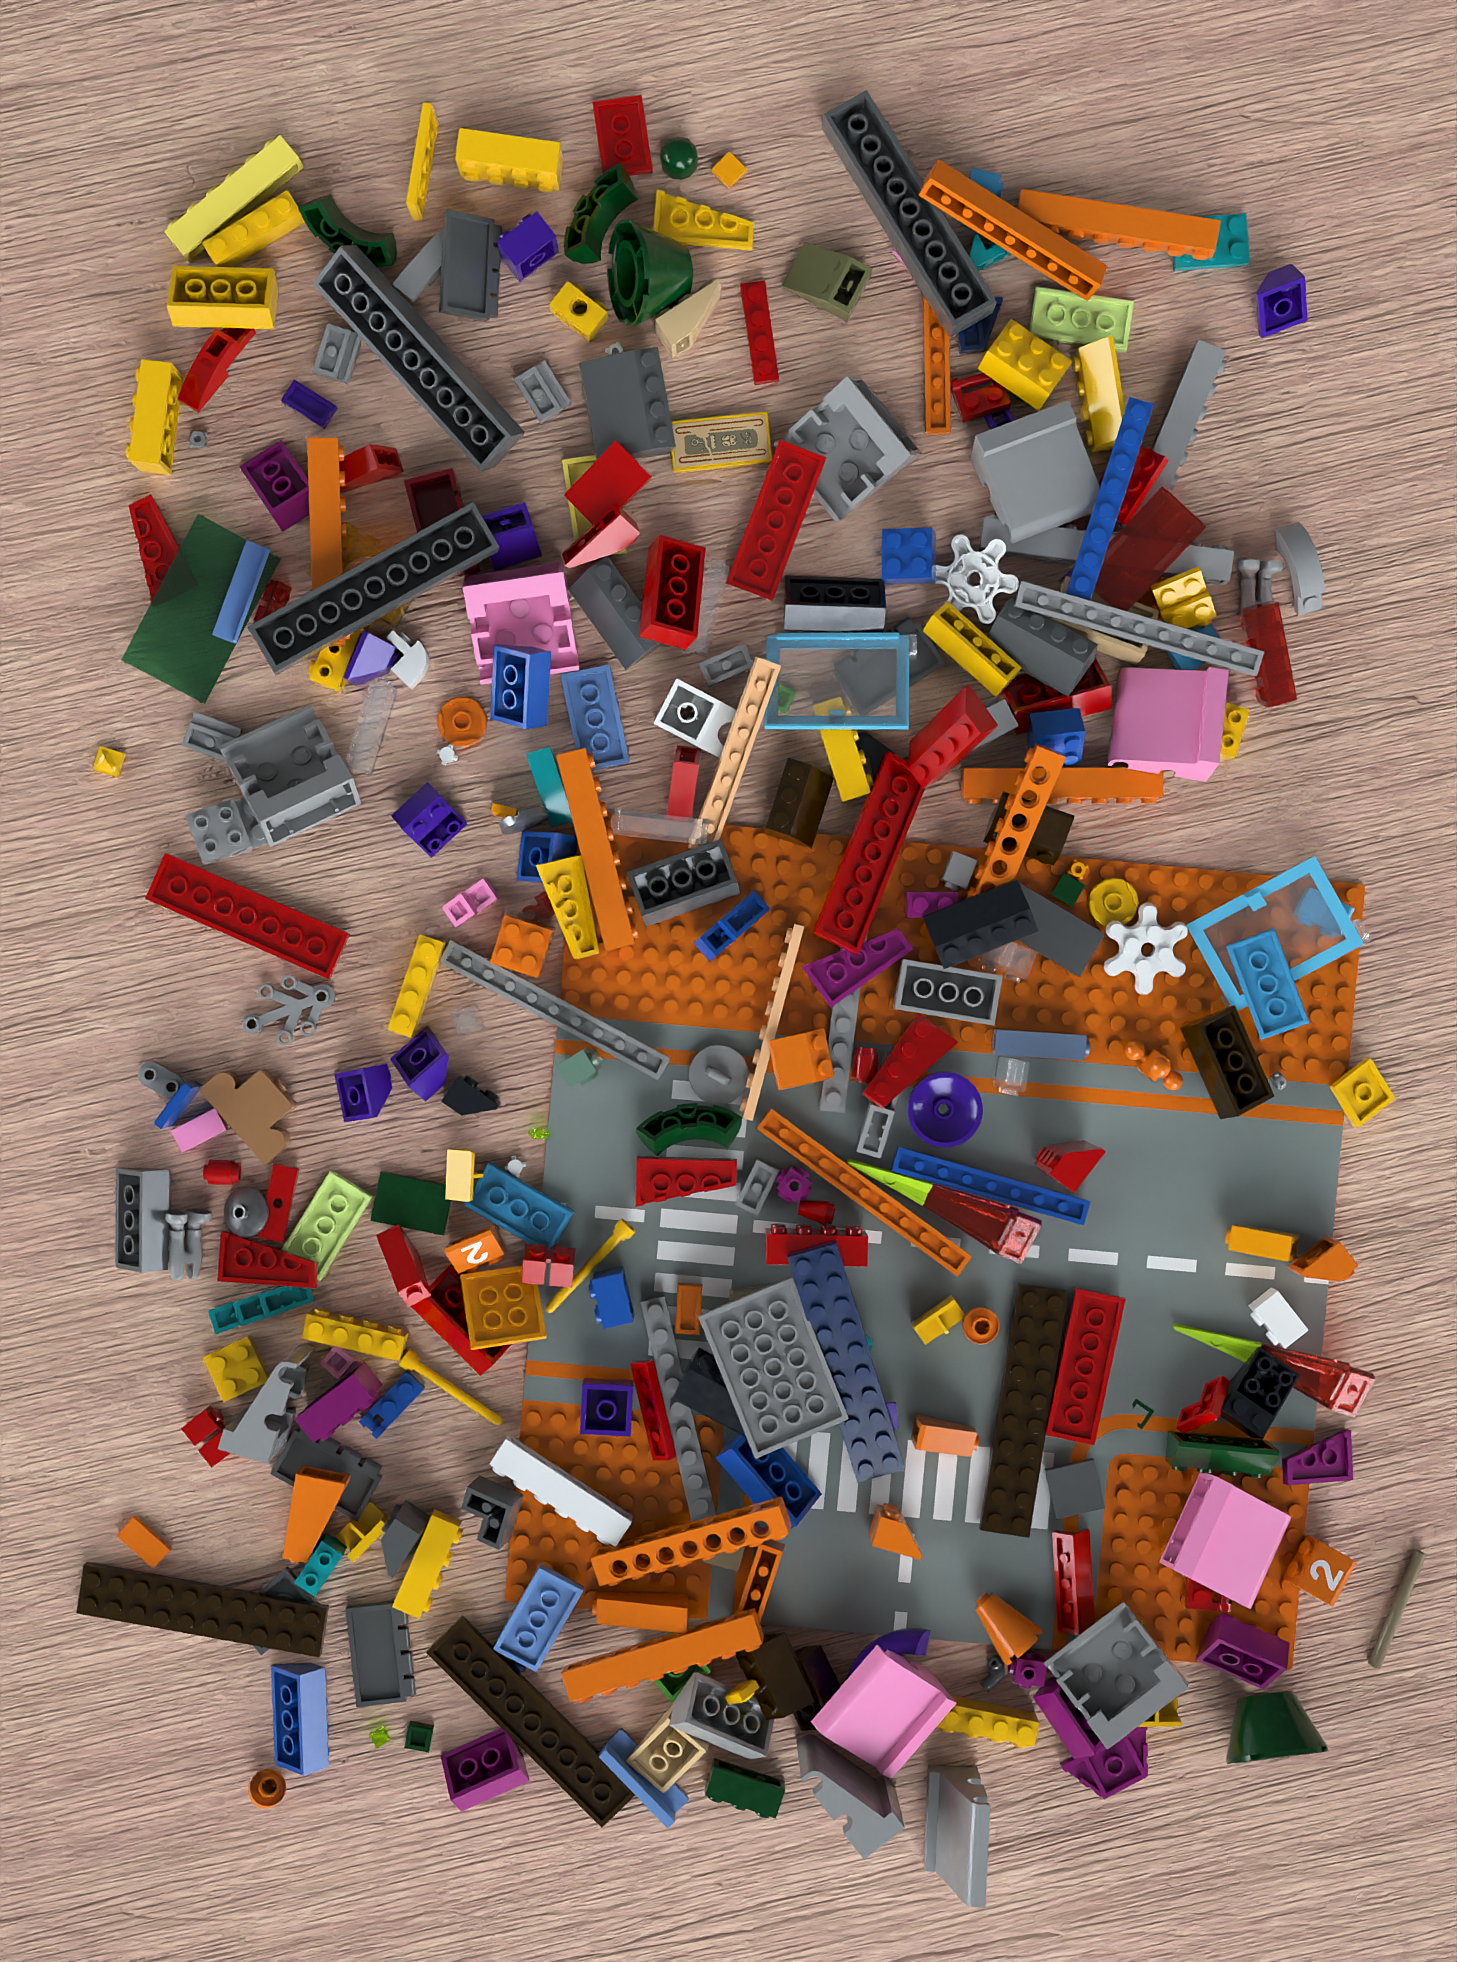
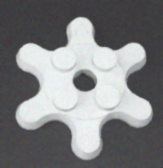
M961 534L957 535L951 542L955 553V560L947 567L936 565L935 584H944L948 587L950 596L947 601L959 612L963 608L970 606L977 611L978 618L982 623H992L997 615L993 606L994 596L1000 592L1014 593L1020 585L1019 579L1015 575H1006L999 570L998 563L1006 552V545L1002 540L994 539L985 550L977 552L971 548L968 537ZM973 572L979 573L981 577L980 584L975 587L969 583V577Z
M1149 902L1143 903L1139 907V918L1133 926H1125L1117 920L1109 922L1106 926V934L1117 941L1119 951L1114 957L1105 961L1104 971L1110 976H1116L1123 971H1131L1135 976V990L1140 995H1147L1153 990V978L1158 972L1166 971L1173 977H1180L1186 970L1185 963L1174 956L1173 946L1177 941L1187 936V926L1183 922H1174L1168 927L1160 926L1156 920L1157 908ZM1147 942L1151 943L1153 950L1150 956H1143L1141 953L1142 945Z

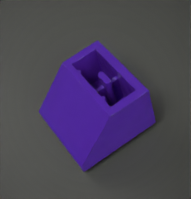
M525 502L482 515L499 545L498 552L490 556L495 571L542 557Z
M428 782L391 815L400 828L431 858L467 825L466 821Z

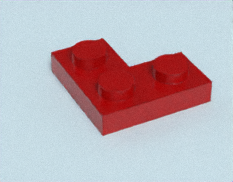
M1222 1375L1206 1382L1199 1402L1181 1409L1176 1428L1183 1434L1190 1430H1196L1206 1423L1216 1421L1221 1415V1408L1227 1396L1230 1381Z

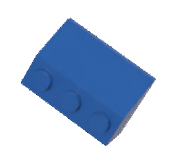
M494 645L490 719L523 729L547 726L551 651L530 646Z

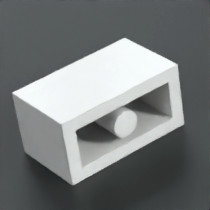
M1272 1287L1248 1305L1253 1311L1250 1316L1259 1326L1264 1325L1268 1330L1265 1335L1274 1346L1279 1344L1286 1349L1308 1331L1307 1327L1282 1295Z

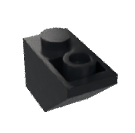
M468 1075L465 1078L459 1076L441 1101L461 1116L496 1110L501 1105L497 1101L499 1097L488 1089L484 1092L477 1087L479 1083Z

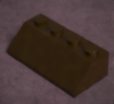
M1235 1005L1199 1018L1180 1028L1220 1119L1238 1117L1275 1097Z

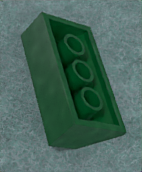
M1168 1431L1165 1461L1172 1466V1469L1179 1471L1197 1468V1471L1202 1473H1212V1470H1220L1225 1475L1236 1476L1237 1472L1246 1473L1249 1477L1261 1478L1262 1474H1271L1280 1451L1270 1442L1263 1439L1188 1432L1182 1434L1177 1431Z

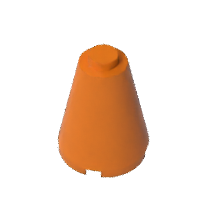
M985 1592L975 1601L978 1605L975 1611L1006 1666L1012 1663L1009 1659L1010 1657L1015 1655L1019 1658L1038 1640L1035 1634L1042 1635L1043 1633L1039 1626L994 1593L988 1595Z

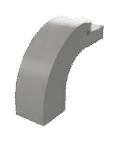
M1300 522L1276 528L1277 551L1285 560L1292 578L1295 612L1300 616L1322 609V593L1325 592V584L1320 560L1311 537Z

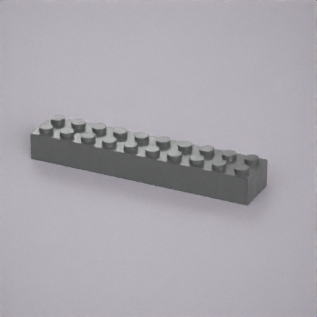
M868 91L860 93L823 114L822 130L948 336L951 338L991 315L997 301L941 210L919 196L924 182Z
M357 245L340 246L312 284L481 471L495 468L525 432Z
M472 502L248 626V630L276 676L498 552L499 545L476 505Z

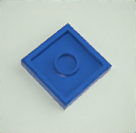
M198 1081L183 1083L154 1121V1124L160 1129L174 1126L199 1092L198 1089L203 1085Z

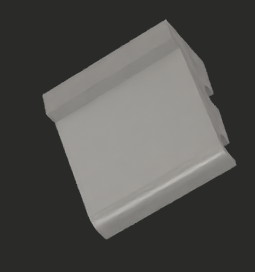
M860 376L845 377L823 398L824 401L819 406L805 414L788 430V435L781 439L827 457L813 494L836 522L846 517L922 454ZM779 441L774 443L775 447H777Z
M1069 401L1062 402L975 436L970 461L983 487L987 485L991 494L990 502L1002 526H1008L1011 544L1089 515L1093 511L1100 486L1075 423L1077 417Z
M311 704L219 746L270 847L361 805L353 777L340 754H337L332 740L320 719H317Z
M310 1344L298 1345L275 1367L249 1409L245 1408L223 1429L218 1446L219 1450L266 1464L270 1462L288 1441L296 1410L286 1407L288 1396L295 1399L301 1396L310 1365L303 1364L302 1362L315 1351L316 1346Z
M1124 1601L1044 1662V1665L1054 1674L1057 1679L1056 1681L1075 1707L1082 1712L1087 1723L1107 1750L1188 1689L1186 1679Z
M804 1735L796 1741L802 1781L805 1782L812 1776L821 1778L822 1781L813 1788L814 1796L833 1820H836L841 1815H847L848 1823L843 1826V1833L863 1859H866L905 1828L896 1789L886 1776L881 1775L877 1779L873 1778L815 1735Z
M928 1765L923 1861L925 1871L936 1872L966 1905L975 1908H986L990 1803H987L988 1797L984 1785H981L978 1768Z

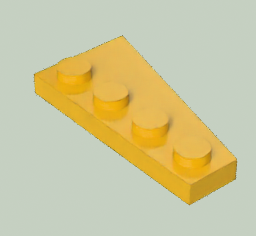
M575 855L537 864V870L573 958L580 959L598 954L599 949L582 856Z

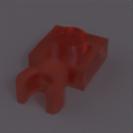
M546 890L534 897L538 903L537 905H528L522 910L523 913L533 910L535 917L532 921L535 922L539 921L543 913L547 919L555 915Z

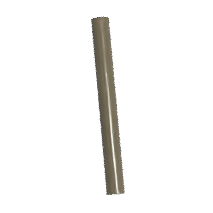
M1417 1549L1413 1551L1368 1664L1374 1668H1381L1426 1557L1425 1553Z

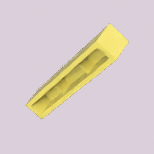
M281 135L276 139L272 138L267 141L264 149L258 154L248 157L244 163L245 165L237 171L230 172L221 185L211 188L203 200L192 204L187 209L185 215L180 219L173 220L168 225V229L164 231L189 263L206 250L202 244L204 241L248 215L304 168L300 158Z

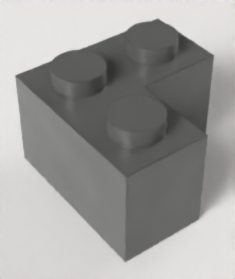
M480 1475L467 1486L461 1509L483 1518L477 1540L500 1550L512 1537L524 1495Z

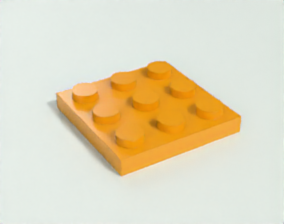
M523 1266L460 1275L471 1350L546 1339L547 1334L538 1284L521 1283Z

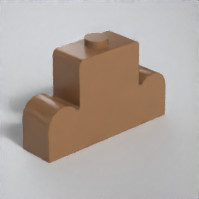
M268 1070L257 1071L241 1086L240 1079L235 1073L229 1071L218 1073L198 1089L264 1165L274 1160L289 1145L290 1138L287 1131L283 1128H276L275 1125L291 1112L297 1104L286 1092L288 1090L286 1084L279 1078L275 1079Z

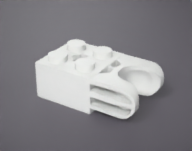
M676 678L653 724L720 758L724 746L718 739V731L723 724L733 722L737 710ZM692 707L693 717H688L684 720L681 717L683 715L680 713L681 708Z

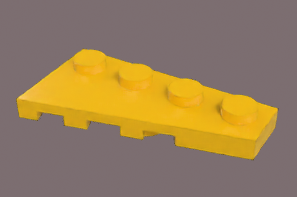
M658 189L656 192L654 231L684 245L752 251L754 222L725 212L714 211L711 207L688 202L685 198L674 197Z

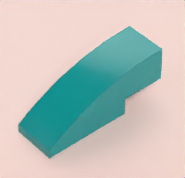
M551 747L526 754L542 804L549 815L548 821L551 828L573 821L564 785Z

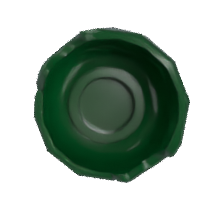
M677 136L668 139L661 147L660 159L662 170L672 179L682 180L688 178L697 169V149L688 138Z

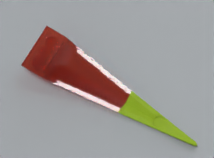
M847 1159L849 1166L905 1195L959 1228L997 1255L1022 1264L1042 1226V1220L1019 1212L1018 1208L863 1162Z
M1173 1323L1175 1330L1217 1348L1243 1362L1248 1360L1257 1347H1261L1300 1374L1293 1387L1294 1389L1332 1411L1354 1418L1375 1381L1374 1373L1351 1367L1346 1362Z

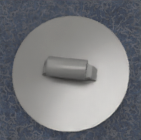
M723 1045L710 1046L700 1051L694 1057L689 1069V1081L695 1094L703 1101L714 1105H723L736 1100L744 1092L749 1076L744 1058L736 1050Z

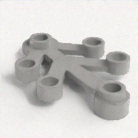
M293 975L284 976L281 981L284 989H296L308 995V997L298 1000L275 990L270 984H263L258 989V994L261 998L273 999L286 1006L263 1015H247L243 1020V1028L247 1033L256 1034L263 1030L265 1024L289 1015L283 1031L277 1034V1042L280 1045H289L293 1041V1032L303 1009L313 1006L308 1020L300 1026L302 1035L312 1036L316 1032V1024L322 1010L330 1007L335 1001V992L332 987L327 984H319L313 987L297 980ZM287 978L293 979L294 984L292 987L286 985ZM268 987L270 989L269 996L263 995V988ZM320 992H324L326 994V999L324 1001H320L318 999V994ZM251 1019H254L257 1023L254 1029L248 1025ZM306 1024L312 1026V1032L309 1034L304 1031ZM283 1033L289 1036V1040L286 1043L281 1040Z

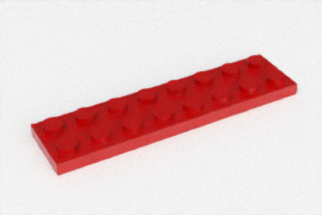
M891 752L885 753L870 789L871 793L868 794L812 932L853 954H859L925 790L908 769L909 762Z
M168 853L164 854L145 899L327 979H331L350 936V933Z

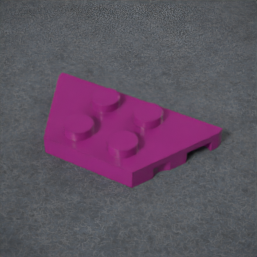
M1147 1727L1135 1728L1108 1750L1102 1744L1095 1755L1076 1759L1070 1757L1060 1762V1765L1065 1772H1069L1080 1783L1090 1787L1105 1800L1148 1777Z

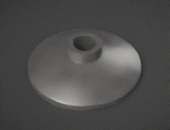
M242 1187L232 1192L224 1207V1218L229 1229L238 1236L252 1237L260 1233L265 1227L269 1217V1207L264 1195L252 1187Z

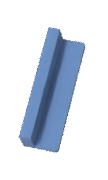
M246 540L213 630V636L234 644L237 643L271 548H265Z
M621 1728L600 1747L599 1758L668 1829L675 1822V1813L688 1802L689 1798L675 1783L663 1794L626 1762V1759L638 1744Z

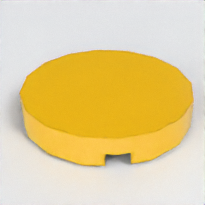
M1118 878L1102 880L1093 887L1088 898L1089 912L1094 920L1102 926H1107L1113 920L1120 921L1123 925L1127 924L1135 916L1139 904L1137 892L1133 886Z

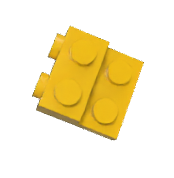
M1199 566L1151 586L1162 620L1165 623L1188 629L1195 625L1206 626L1212 622V618L1217 617Z

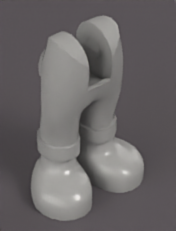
M1250 559L1238 560L1237 567L1243 576V579L1240 581V622L1242 630H1252L1256 612L1257 630L1267 631L1272 616L1271 577L1273 574L1282 571L1284 562ZM1256 572L1258 573V580H1257V581L1255 580V574H1256ZM1255 586L1257 587V597H1256V600H1255Z
M174 1209L166 1211L165 1220L172 1227L169 1229V1270L172 1280H181L183 1278L184 1264H186L187 1277L189 1279H198L202 1262V1229L200 1226L202 1223L209 1222L212 1219V1211L204 1209H187L186 1211ZM187 1223V1227H186L187 1240H186V1248L184 1249V1236H185L184 1224Z

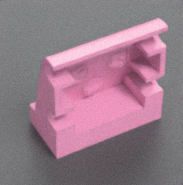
M563 561L464 576L462 587L468 619H470L471 636L476 663L479 667L481 685L492 683L494 645L497 644L530 646L551 651L550 674L579 670Z
M1130 667L1121 669L1117 676L1107 765L1112 766L1115 762L1128 763L1127 769L1157 774L1161 770L1168 769L1175 771V777L1206 782L1220 763L1229 670L1209 667L1207 671Z
M1200 1472L1159 1563L1251 1609L1291 1516L1214 1475Z
M876 1645L811 1722L823 1736L875 1766L881 1775L893 1778L957 1702L928 1668L913 1661L908 1663L904 1657L889 1650L884 1652L879 1645Z

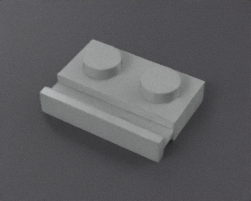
M327 323L312 370L313 373L349 385L363 339L357 333Z
M545 360L536 367L534 366L514 378L516 385L540 424L560 413L567 406H571L570 400Z
M193 712V718L189 723L182 746L225 761L219 746L240 737L243 729Z

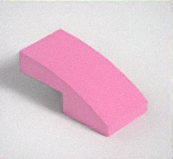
M483 878L442 906V909L456 928L500 897L488 879Z
M334 1346L320 1364L339 1380L361 1365L362 1362L344 1348Z

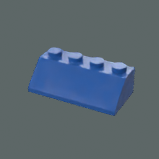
M738 1434L715 1457L754 1504L782 1496L792 1524L791 1528L799 1524L822 1495L783 1447L755 1459L747 1438Z
M313 1663L271 1665L275 1765L303 1776L328 1768L329 1748L327 1732L329 1727L326 1710L328 1702L326 1698L325 1683L327 1677L325 1667Z

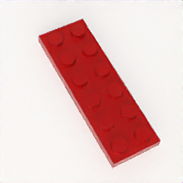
M779 439L726 584L773 601L827 457Z
M1075 1287L1045 1435L1095 1445L1126 1301L1124 1297Z

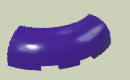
M905 1628L889 1632L877 1638L866 1646L855 1659L846 1680L876 1645H879L884 1652L889 1650L900 1656L909 1654L926 1656L931 1630Z

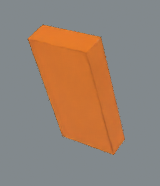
M678 1283L675 1334L700 1335L701 1323L698 1315L701 1314L703 1284Z
M136 1515L116 1535L153 1569L172 1549Z

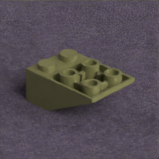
M804 242L781 287L848 322L871 278L873 268L850 256Z

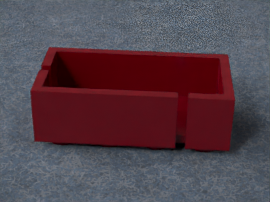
M453 468L404 480L417 533L464 507ZM479 563L459 573L458 576L461 577L480 572Z

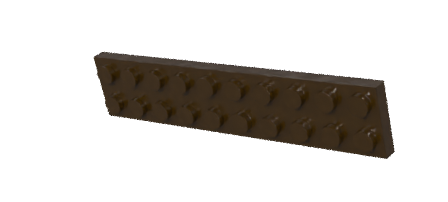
M1018 1283L979 1524L981 1531L1030 1537L1068 1291Z
M86 1562L83 1565L76 1613L320 1657L323 1649L329 1605Z
M463 1615L427 1649L426 1653L601 1828L635 1796L599 1758V1751L521 1673H518L502 1654L494 1651L493 1645Z

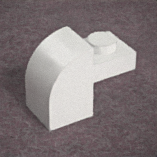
M392 631L386 638L404 656L391 670L413 690L428 671V653L419 641L410 647L413 642L403 632L398 635Z

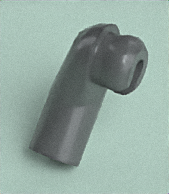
M998 1655L989 1658V1675L980 1682L987 1692L993 1689L1005 1676L1004 1662Z

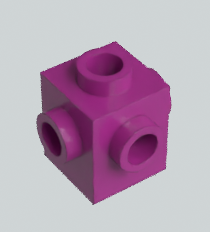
M791 1165L787 1170L783 1168L775 1179L778 1182L776 1184V1188L779 1190L778 1195L788 1203L791 1200L796 1203L800 1199L804 1201L812 1191V1188L809 1187L812 1182L808 1179L810 1174L799 1166L796 1169ZM791 1182H798L799 1188L797 1190L790 1189L789 1185Z
M1030 1649L1019 1658L1013 1655V1659H1010L1012 1663L1008 1665V1674H1011L1013 1682L1017 1686L1027 1689L1031 1688V1686L1044 1687L1047 1669L1044 1665L1046 1661L1044 1655L1036 1654L1035 1651Z

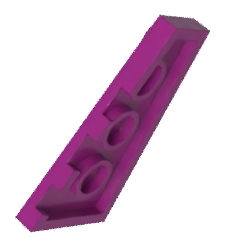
M896 929L863 942L859 954L842 950L801 967L828 1005L833 1007L909 953L913 948L901 931Z

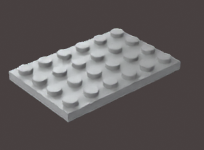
M792 1277L698 1315L755 1459L849 1419L812 1325L806 1319L800 1296Z

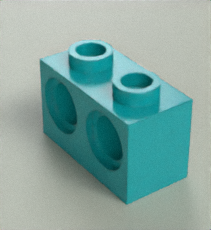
M327 1533L294 1583L315 1597L347 1547Z

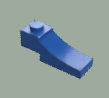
M753 891L699 937L694 944L710 962L765 915L770 908Z

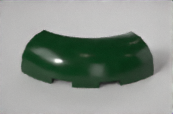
M621 163L610 168L594 181L596 186L587 196H581L572 211L575 216L571 226L566 228L564 254L573 262L590 264L601 261L602 243L608 228L626 207L638 200L633 182Z
M331 194L311 200L298 207L310 231L315 237L318 236L332 253L335 254L340 246L357 245L376 267L392 266L395 263L397 248L394 234L373 233L354 225L338 209Z
M697 1103L677 1105V1108L663 1113L662 1111L657 1112L642 1122L636 1128V1132L643 1144L656 1156L674 1144L695 1139L716 1142L728 1149L739 1133L742 1117L731 1110L717 1105L709 1107L698 1106Z

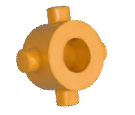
M1074 859L1067 874L1082 880L1088 865H1084L1081 862H1077V859Z

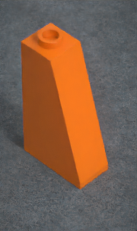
M306 1465L300 1467L295 1475L283 1559H288L296 1564L308 1562L350 1481V1474Z
M598 1591L597 1600L592 1602V1615H597V1624L687 1633L688 1593Z

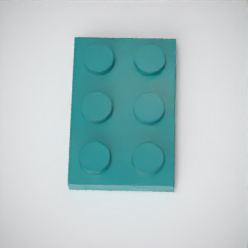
M1246 213L1199 216L1221 220L1216 250L1212 259L1197 260L1192 255L1186 254L1172 256L1174 271L1248 266L1250 257Z

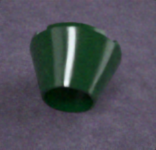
M622 220L616 225L608 250V254H613L612 269H607L609 294L618 320L625 322L627 327H633L658 315L665 308H672L678 305V301L683 296L690 294L693 283V265L690 252L683 243L632 220Z
M1293 1691L1237 1698L1226 1756L1227 1764L1328 1751L1327 1744Z

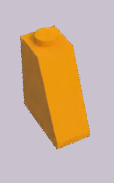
M1234 1224L1231 1229L1227 1230L1225 1243L1229 1244L1228 1250L1290 1262L1297 1257L1300 1234Z

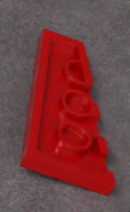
M918 1013L867 1085L862 1095L880 1108H884L959 1042Z
M637 1156L635 1207L655 1201L656 1203L666 1201L674 1197L690 1196L693 1193L702 1191L709 1192L736 1186L737 1159Z

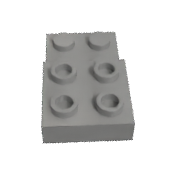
M233 798L185 815L203 864L217 862L228 856L230 858L236 857L268 844L245 798L234 801Z

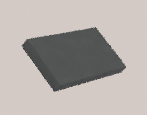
M1019 883L1039 931L1018 941L1077 977H1080L1105 934Z

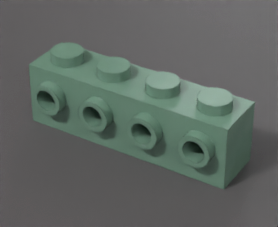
M587 1046L556 1066L569 1088L579 1082L583 1086L599 1075L597 1071L601 1068L599 1063L602 1061V1058L595 1048L591 1050Z

